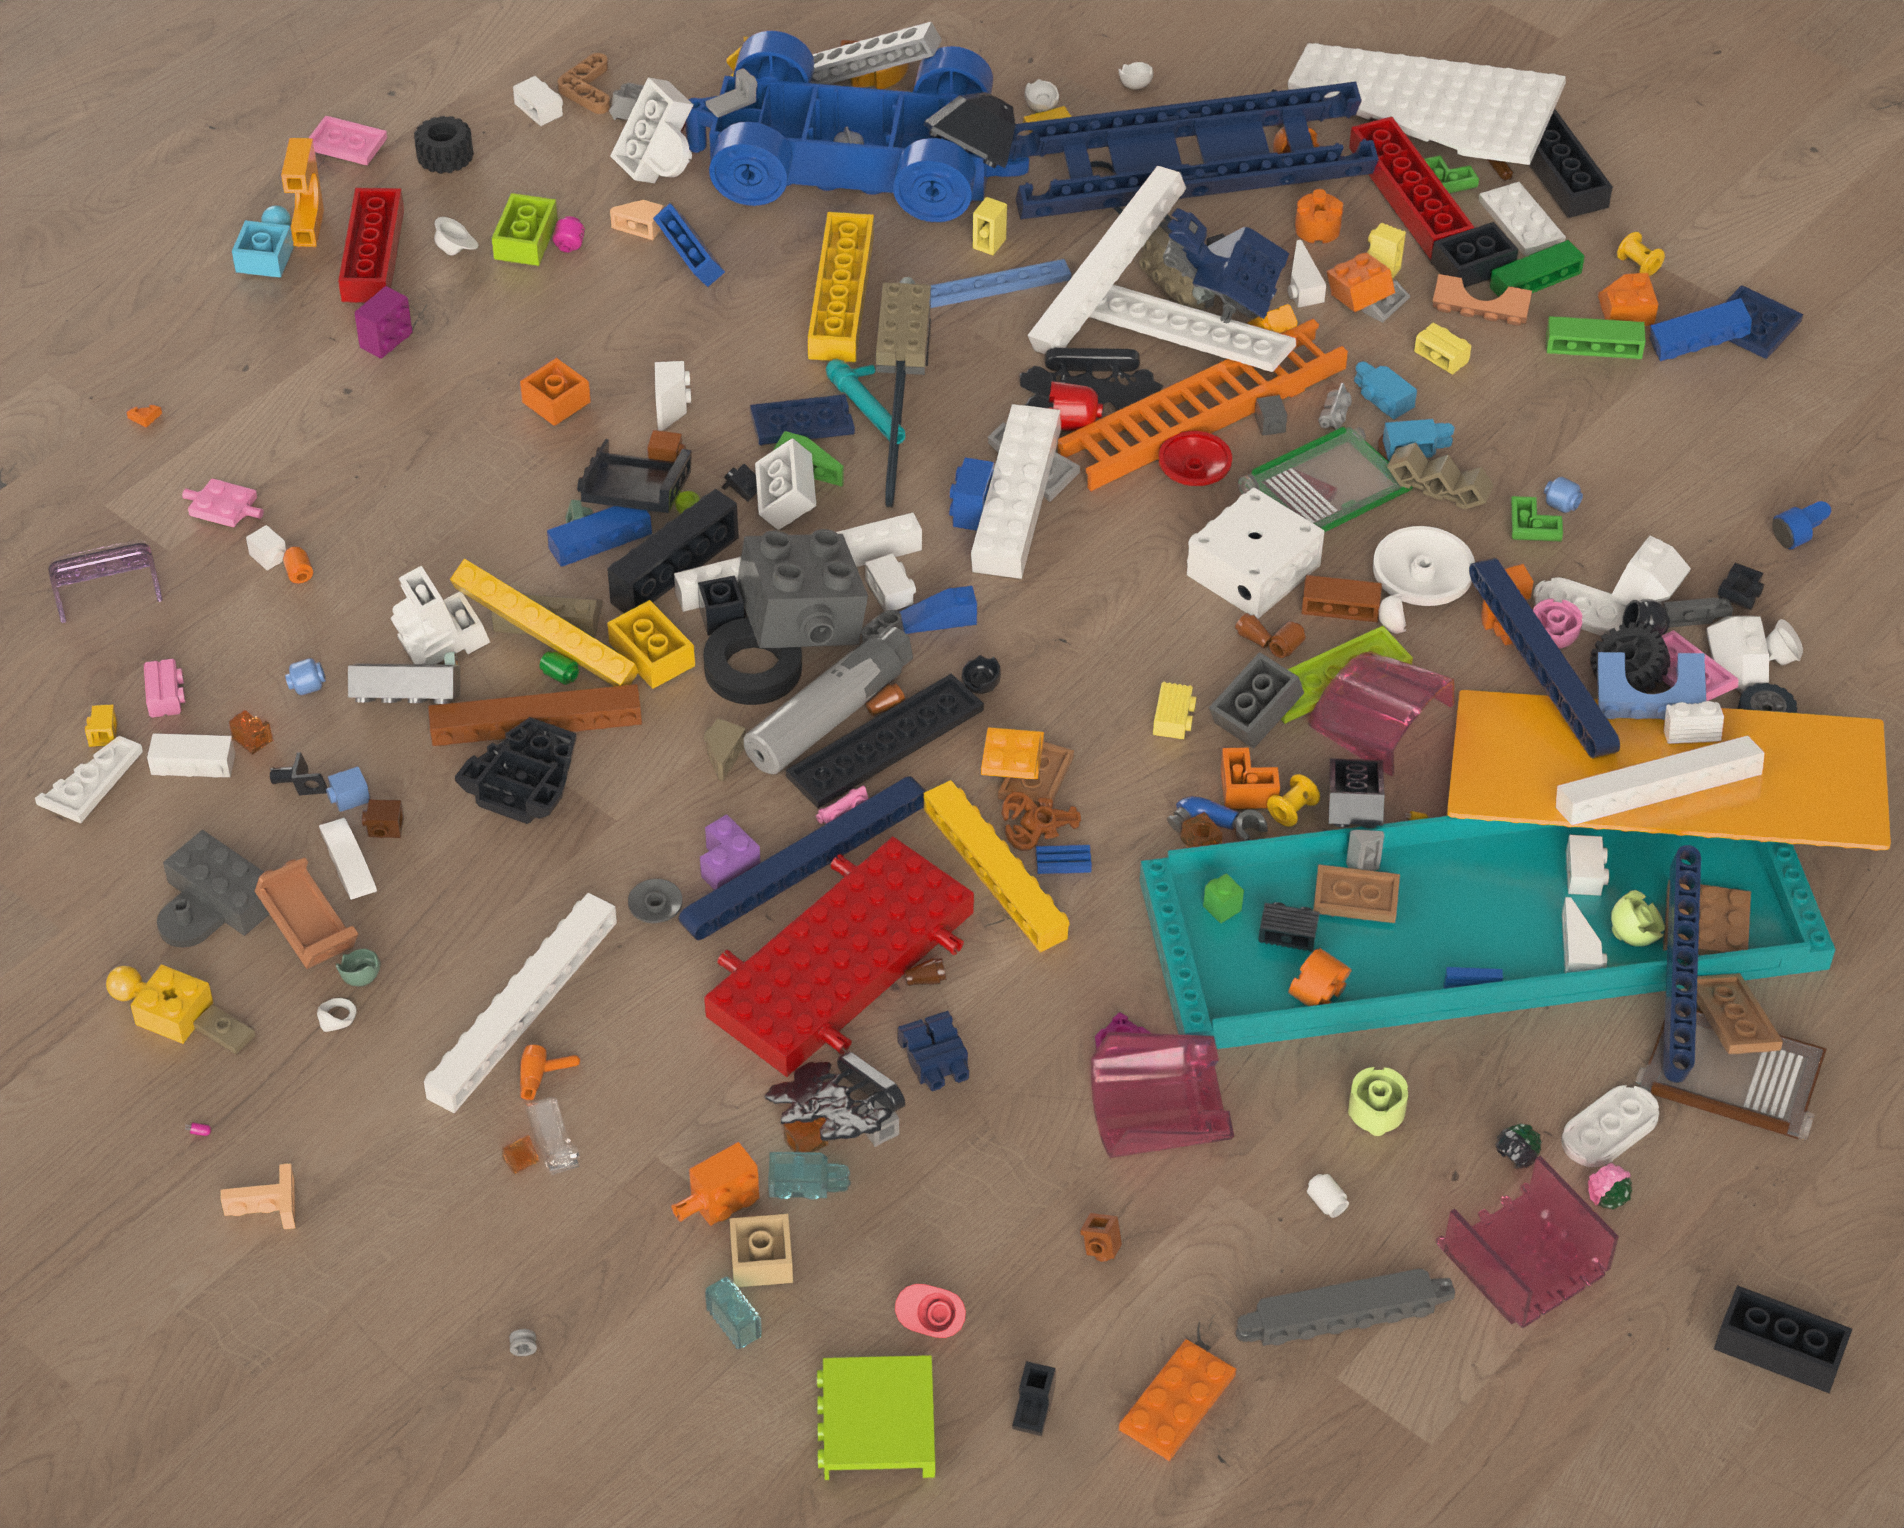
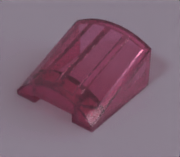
M1372 651L1364 652L1347 663L1330 682L1317 702L1308 720V726L1363 760H1383V772L1393 776L1395 773L1394 750L1420 712L1433 698L1448 707H1452L1455 704L1454 679Z
M1109 1032L1091 1057V1087L1099 1135L1109 1158L1233 1139L1234 1131L1230 1112L1223 1109L1215 1069L1219 1058L1214 1036Z

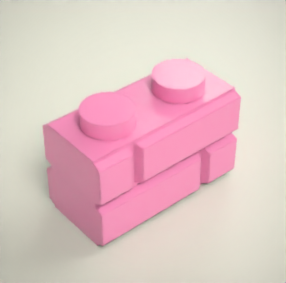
M174 659L161 660L160 662H145V691L149 716L154 718L164 716V714L168 716L180 714V703H185L184 688H179V684H184L182 668L177 669Z

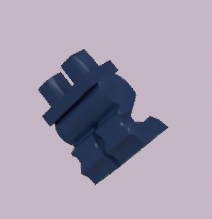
M949 1011L926 1017L925 1023L920 1019L898 1027V1044L902 1048L907 1047L909 1063L917 1074L920 1085L926 1083L931 1091L945 1086L944 1077L951 1074L955 1082L958 1083L969 1079L968 1052L958 1036L957 1028L952 1024L953 1019Z

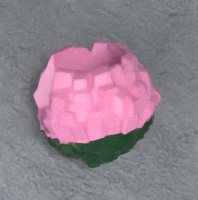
M1613 1163L1603 1166L1596 1174L1594 1173L1589 1176L1588 1191L1590 1200L1597 1206L1612 1210L1624 1205L1631 1199V1174L1620 1166H1615Z

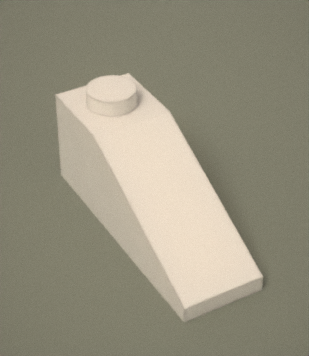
M1297 240L1291 284L1288 286L1289 297L1295 301L1298 308L1323 303L1325 300L1326 283L1302 240Z
M1565 897L1562 911L1565 973L1606 968L1607 954L1602 953L1600 939L1572 898Z

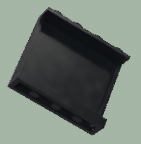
M605 439L601 447L597 448L595 457L591 458L589 467L585 468L583 477H579L577 491L581 492V502L669 513L691 473L692 450L682 449L675 462L611 454L609 453V439Z

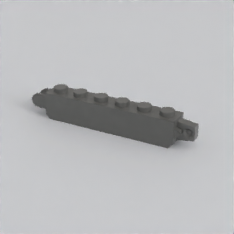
M1420 1268L1263 1298L1258 1302L1256 1312L1247 1313V1315L1243 1314L1238 1317L1236 1337L1237 1340L1239 1339L1243 1343L1261 1340L1263 1346L1271 1344L1281 1345L1291 1340H1308L1317 1335L1338 1334L1353 1328L1365 1329L1374 1324L1384 1322L1395 1323L1410 1317L1421 1318L1434 1313L1435 1305L1453 1300L1455 1289L1450 1278L1430 1279L1429 1273Z

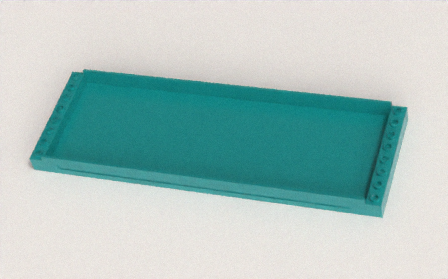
M1443 816L1386 823L1383 826L1377 825L1376 828L1354 827L1168 850L1167 858L1143 860L1140 865L1139 882L1183 1054L1666 991L1667 950H1663L1664 935L1647 946H1632L1623 940L1617 939L1613 934L1611 913L1620 898L1630 891L1637 890L1646 896L1642 900L1647 905L1654 904L1665 925L1670 865L1677 850L1684 845L1694 846L1701 854V885L1751 891L1748 950L1698 955V976L1741 974L1744 980L1829 970L1836 950L1793 844L1785 842L1733 840L1731 838L1719 837L1706 838L1693 835L1679 836L1666 833L1652 834L1640 831L1625 832L1613 829L1539 825L1521 822L1512 823L1494 820L1485 821L1468 818L1458 819ZM1352 830L1384 832L1380 868L1376 871L1400 874L1395 923L1319 914L1314 948L1311 952L1259 942L1260 924L1265 902L1271 904L1280 902L1289 907H1309L1314 910L1318 866L1327 865L1348 868L1346 861L1350 832ZM1569 835L1602 837L1603 848H1607L1608 852L1607 863L1604 864V868L1609 869L1608 885H1603L1601 896L1568 894L1566 849ZM1681 859L1684 864L1691 865L1687 860ZM1227 873L1244 890L1242 911L1220 923L1203 907L1205 886L1212 879H1218ZM1565 897L1572 898L1600 939L1602 953L1607 954L1606 968L1565 973L1562 925ZM1321 948L1352 970L1344 981L1347 983L1344 991L1339 997L1333 995L1330 999L1332 1003L1306 1006L1289 994V988L1294 978H1299L1302 972L1300 968L1307 958L1316 949L1319 950ZM1677 959L1681 965L1688 966L1685 961ZM1446 967L1502 969L1503 980L1501 982L1444 989L1443 985ZM1676 985L1678 989L1685 988L1682 985Z

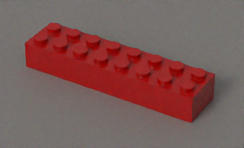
M1392 116L1351 127L1349 149L1354 153L1363 139H1366V141L1373 140L1379 160L1373 174L1368 175L1430 260L1432 259L1435 241L1475 228Z

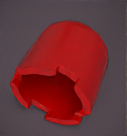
M1052 381L1049 403L1054 404L1053 408L1049 407V409L1060 410L1061 430L1076 431L1095 422L1096 418H1101L1103 404L1098 403V395L1094 389L1088 386Z

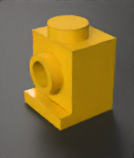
M113 704L92 706L91 717H87V726H85L89 747L106 746L116 738L117 718Z

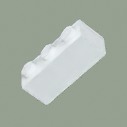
M153 734L147 759L151 775L230 777L235 758V749L232 736Z

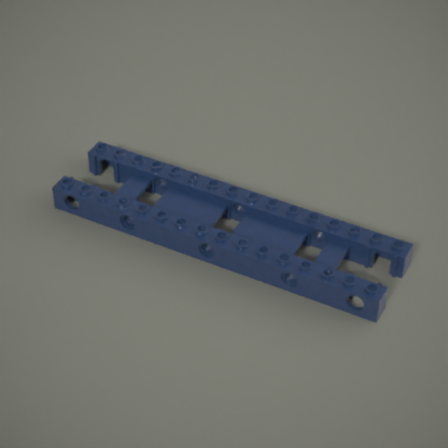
M1357 82L1016 124L1008 159L1016 161L1017 158L1039 155L1044 157L1047 154L1063 152L1070 179L1065 180L1053 179V181H1050L1048 191L1038 196L1032 195L1033 184L1026 182L1025 185H1019L1015 200L1020 220L1127 206L1157 166L1180 172L1186 189L1179 199L1373 174L1379 160L1373 140L1366 141V139H1363L1359 143L1356 152L1348 156H1341L1344 147L1339 142L1335 143V145L1314 148L1307 126V121L1319 120L1323 122L1324 119L1350 118L1356 115L1362 102ZM1339 92L1336 96L1324 97L1328 93ZM1284 125L1291 153H1270L1263 127ZM1032 130V133H1030V134H1028V135H1025V136H1018V135H1017L1018 133H1020V132H1022V131ZM1196 136L1203 164L1190 166L1189 164H1182L1175 138ZM1108 147L1115 175L1100 177V175L1093 176L1087 149Z

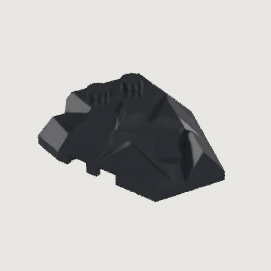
M529 717L505 734L506 739L496 745L492 742L487 746L486 753L478 758L475 755L470 757L455 775L457 784L465 792L475 795V800L479 807L525 824L531 823L535 817L541 819L550 815L562 799L577 734Z

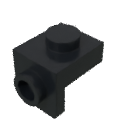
M743 464L738 470L733 467L724 476L727 480L721 487L724 491L730 485L747 502L757 493L756 474L746 464Z

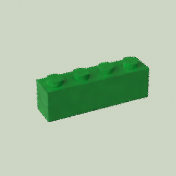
M1566 240L1492 270L1490 289L1498 297L1508 287L1531 290L1533 294L1582 274L1585 256L1569 240Z

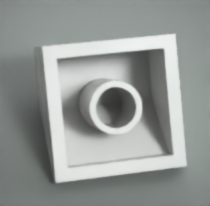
M684 361L655 362L658 431H664L687 413L686 403H691V389H686V385H690V373L685 371Z

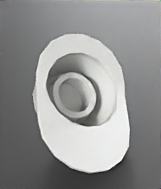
M439 217L435 220L436 233L434 241L447 255H456L463 248H478L477 241L459 222L447 217Z
M1780 619L1775 629L1765 638L1769 652V661L1775 659L1780 665H1786L1795 660L1800 661L1803 653L1802 643L1792 626L1785 620Z

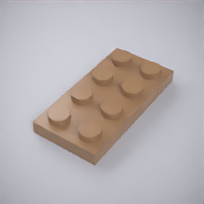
M1741 974L1697 976V1004L1728 1054L1781 1051L1782 1039Z

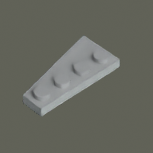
M1004 422L988 436V443L998 453L1006 428V423ZM1055 452L1044 497L1051 502L1080 473V466Z

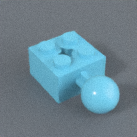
M278 205L268 207L262 214L261 222L245 220L232 249L235 271L237 273L281 278L294 248L290 227L291 216L284 207Z

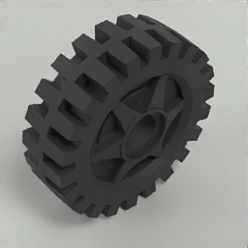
M1629 623V628H1626L1625 624L1619 625V631H1616L1615 628L1610 629L1611 635L1608 636L1604 633L1601 636L1602 642L1597 640L1595 643L1596 649L1591 651L1590 663L1595 678L1597 679L1598 652L1625 653V676L1628 683L1642 693H1647L1645 690L1647 687L1653 690L1656 687L1654 682L1660 684L1663 681L1662 675L1666 676L1668 673L1667 667H1670V654L1661 634L1657 630L1655 631L1653 627H1646L1642 623L1638 627L1635 623Z

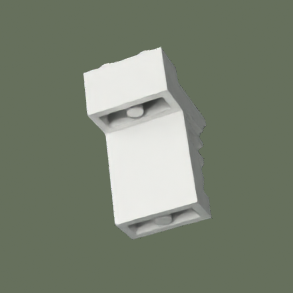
M422 566L399 577L400 586L407 598L393 607L394 615L391 617V620L399 632L397 634L399 641L414 664H437L444 660V655L448 652L455 651L458 653L465 649L466 653L469 654L490 643L481 621L462 592L459 591L443 600Z

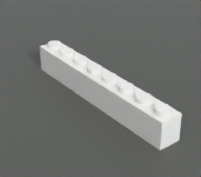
M1749 736L1736 738L1558 785L1556 808L1571 825L1583 823L1762 775L1765 753Z

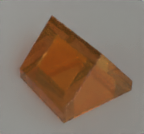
M529 1135L502 1148V1158L513 1174L540 1161Z

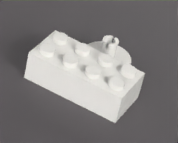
M648 77L611 157L636 181L655 183L659 175L665 177L680 175L690 162L688 159L692 158L688 141L680 131L693 104L669 81Z

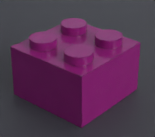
M387 286L354 312L359 347L380 359L413 333L408 297Z

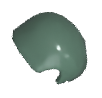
M366 948L357 949L349 954H343L341 964L336 963V968L345 983L355 987L366 986L377 977L381 968V961L375 952Z

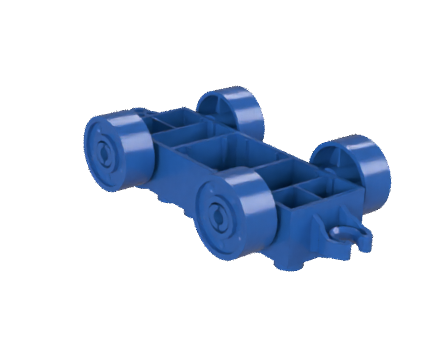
M764 31L752 35L743 43L737 59L734 76H724L720 95L736 89V71L744 68L757 81L755 103L721 117H716L706 107V101L717 96L688 99L693 104L685 121L689 150L699 153L706 149V127L711 128L709 133L711 156L709 174L711 181L723 196L743 205L758 206L768 204L779 198L786 186L799 184L817 186L819 189L826 191L843 188L862 190L870 195L882 192L894 193L898 204L911 216L928 222H945L963 214L971 201L984 200L988 177H1013L1029 172V157L1017 158L1016 161L1008 159L1005 168L999 165L993 168L983 163L984 158L971 151L967 153L956 143L944 137L938 139L930 135V130L923 125L925 120L959 95L983 92L991 94L993 74L990 66L980 55L962 47H941L936 50L934 56L922 59L918 66L913 92L813 84L811 81L814 72V59L808 47L801 40L790 34L780 31ZM848 127L849 131L857 132L862 136L864 145L833 141L838 133L843 132L844 128Z

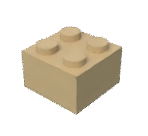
M788 1214L729 1218L734 1287L793 1283Z

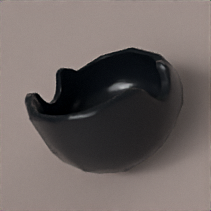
M979 655L974 660L969 661L962 669V682L973 693H989L1000 683L1001 667L995 657L988 659Z

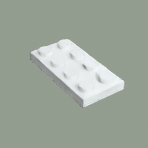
M1520 182L1479 194L1478 201L1524 256L1534 254L1565 241V235Z

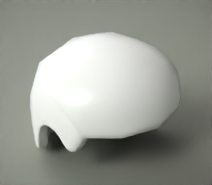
M1136 62L1130 65L1124 64L1122 71L1118 69L1123 85L1132 90L1146 87L1153 78L1152 67L1143 62Z
M1038 79L1033 84H1027L1025 100L1029 108L1040 113L1051 110L1057 105L1059 93L1057 87L1051 82Z
M1401 593L1386 597L1382 600L1379 607L1380 622L1393 634L1406 631L1404 629L1406 622Z

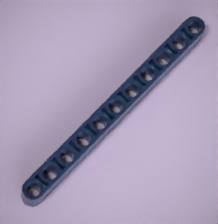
M1492 558L1471 563L1469 575L1474 586L1591 758H1597L1619 752L1620 740L1616 731L1499 560Z
M913 777L903 778L690 904L680 913L679 922L696 940H702L832 863L833 859L837 858V855L847 854L924 807V793L927 791Z

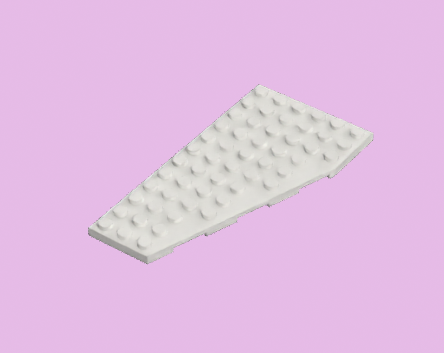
M1308 43L1288 80V89L1356 81L1362 100L1356 114L1357 116L1368 120L1371 117L1380 120L1392 116L1405 134L1426 142L1433 140L1458 150V154L1463 156L1530 165L1566 84V76ZM1331 92L1325 95L1324 97H1333L1336 96L1339 92Z

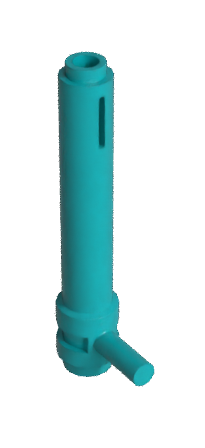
M839 359L830 361L826 366L827 378L840 392L845 393L890 442L892 415L858 380V377L874 374V365L851 369L845 361ZM898 424L897 444H900L904 441L906 435L904 428Z

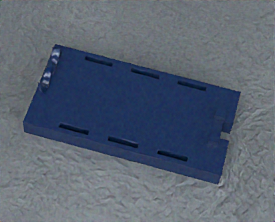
M845 394L750 405L753 426L758 444L761 446L778 443L784 431L805 436L809 439L852 435L855 433V426L852 416L849 414V406Z

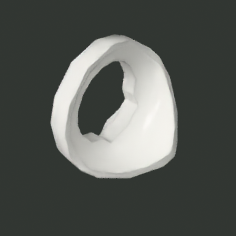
M333 998L322 1003L317 1011L320 1027L324 1032H329L349 1026L356 1016V1006L350 1000L343 998ZM339 1006L349 1010L350 1014L344 1020H340L330 1015L328 1011L333 1007Z

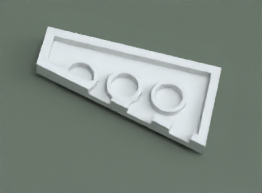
M118 736L93 755L94 759L90 762L77 766L74 769V774L65 780L60 779L54 783L53 789L47 794L41 793L35 798L36 804L82 823L143 752L141 744Z

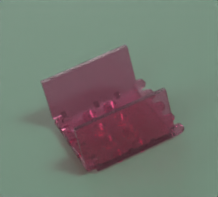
M1541 1155L1535 1160L1530 1185L1524 1183L1520 1186L1523 1193L1522 1196L1514 1201L1508 1195L1500 1198V1201L1504 1207L1493 1214H1490L1486 1209H1482L1478 1212L1479 1218L1482 1221L1474 1226H1471L1456 1209L1450 1211L1445 1237L1441 1235L1436 1238V1243L1507 1321L1511 1325L1517 1322L1521 1328H1525L1539 1319L1540 1313L1545 1315L1561 1305L1563 1299L1567 1301L1584 1290L1585 1285L1590 1286L1603 1278L1605 1271L1607 1272L1611 1269L1619 1236Z

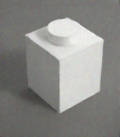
M267 525L246 537L249 555L267 571L283 561L286 551L285 541Z

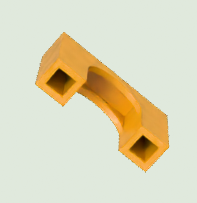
M289 138L281 176L284 193H295V208L291 223L293 245L316 247L324 207L313 138Z

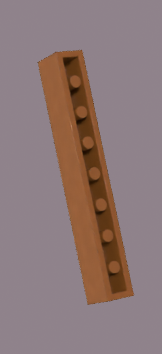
M638 684L428 706L432 746L506 739L505 734L529 717L571 732L642 725Z

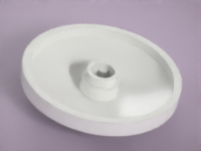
M1413 526L1394 531L1379 543L1374 554L1373 572L1377 582L1382 583V588L1390 595L1401 593L1403 602L1420 606H1436L1456 600L1469 589L1472 584L1469 566L1471 563H1475V560L1468 546L1455 535L1438 528Z

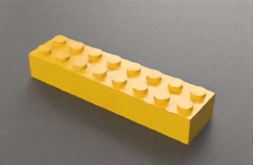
M827 213L808 333V359L829 361L839 359L845 362H856L874 241V215Z

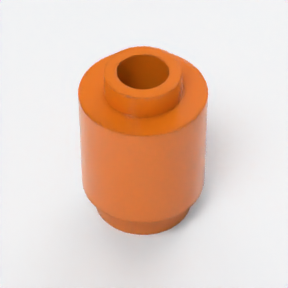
M291 547L285 551L283 563L290 581L293 583H304L311 579L313 568L307 552L300 547Z

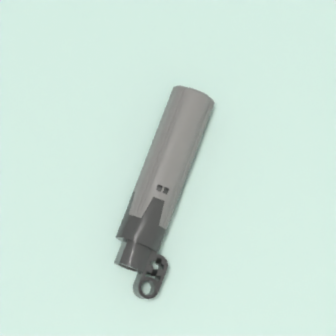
M884 611L864 626L861 631L863 640L861 645L849 652L745 734L743 740L746 754L757 768L771 775L777 774L901 674L902 667L913 659L910 638L904 631L902 616L899 611Z

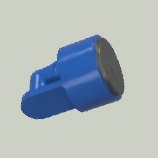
M1819 501L1804 509L1793 507L1776 515L1773 518L1772 528L1778 542L1783 547L1792 550L1810 541L1813 537L1812 528L1819 526L1823 520L1830 516V505Z

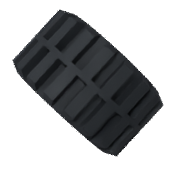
M453 116L432 117L431 120H425L422 122V125L417 127L414 133L418 163L422 164L424 169L441 174L443 172L453 173L455 170H461V167H466L468 162L472 161L473 144L471 129L462 119H455Z

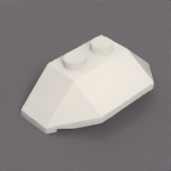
M1649 536L1628 563L1611 598L1626 606L1632 600L1653 599L1659 602L1669 600L1691 568L1672 546Z
M1726 616L1707 627L1706 633L1712 659L1738 678L1737 690L1741 694L1747 687L1754 686V684L1769 683V652L1760 616Z

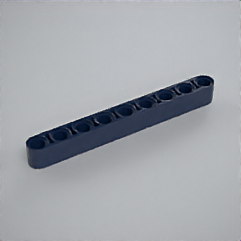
M1691 845L1680 847L1670 865L1663 1072L1668 1080L1675 1083L1684 1081L1695 1063L1701 854L1697 848ZM1681 859L1687 860L1691 865L1684 864ZM1680 884L1688 886L1690 890L1682 888ZM1679 909L1686 910L1689 915L1681 913ZM1678 934L1685 935L1688 940L1681 939ZM1677 959L1685 961L1688 966L1681 965ZM1676 985H1682L1687 991H1681ZM1675 1011H1682L1686 1017L1679 1016ZM1674 1036L1681 1037L1685 1043L1678 1042ZM1673 1062L1682 1064L1684 1069L1677 1068Z

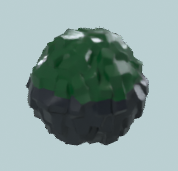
M1517 1124L1500 1132L1495 1147L1503 1158L1508 1156L1511 1161H1514L1516 1164L1515 1169L1527 1168L1534 1162L1536 1163L1540 1155L1541 1135L1534 1131L1531 1125Z

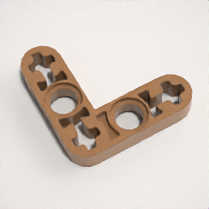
M593 53L561 75L557 80L559 93L596 114L608 112L611 108L609 95L589 84L608 70L607 56L602 53Z

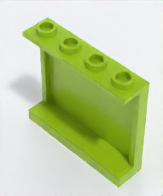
M932 1355L823 1358V1370H817V1388H823V1396H817L818 1415H824V1423H818V1441H824V1449L818 1450V1468H824L825 1480H829V1470L923 1468V1478L935 1477Z

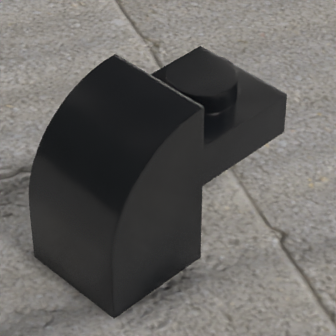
M1026 1361L1019 1386L1020 1397L1012 1424L1013 1430L1039 1436L1043 1435L1055 1390L1056 1368Z

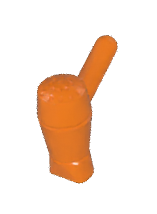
M539 1045L526 1046L520 1061V1097L526 1100H533L544 1072L578 1066L580 1058L577 1055L547 1060V1051L544 1047Z

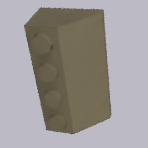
M521 593L595 639L603 599ZM491 611L494 632L530 635Z

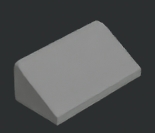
M1395 279L1393 281L1394 294L1361 309V311L1383 323L1411 296Z
M1352 830L1350 832L1346 861L1348 868L1376 871L1380 868L1385 835L1383 831Z

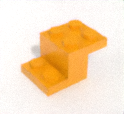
M988 727L981 775L1038 779L1044 732Z

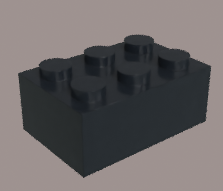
M1494 222L1435 241L1431 264L1441 275L1462 278L1463 286L1466 288L1491 279L1492 270L1516 261L1518 248Z

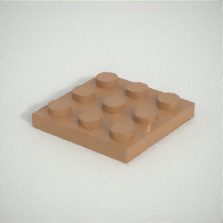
M1670 880L1667 885L1663 950H1667ZM1680 884L1682 888L1690 890L1688 886ZM1700 884L1698 955L1748 950L1751 891ZM1679 909L1681 913L1689 915L1686 910ZM1678 934L1681 939L1688 940L1685 935Z

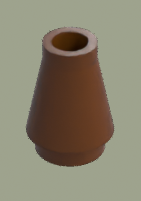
M932 958L911 969L905 970L908 986L941 984L940 981L947 980L942 958L937 960Z

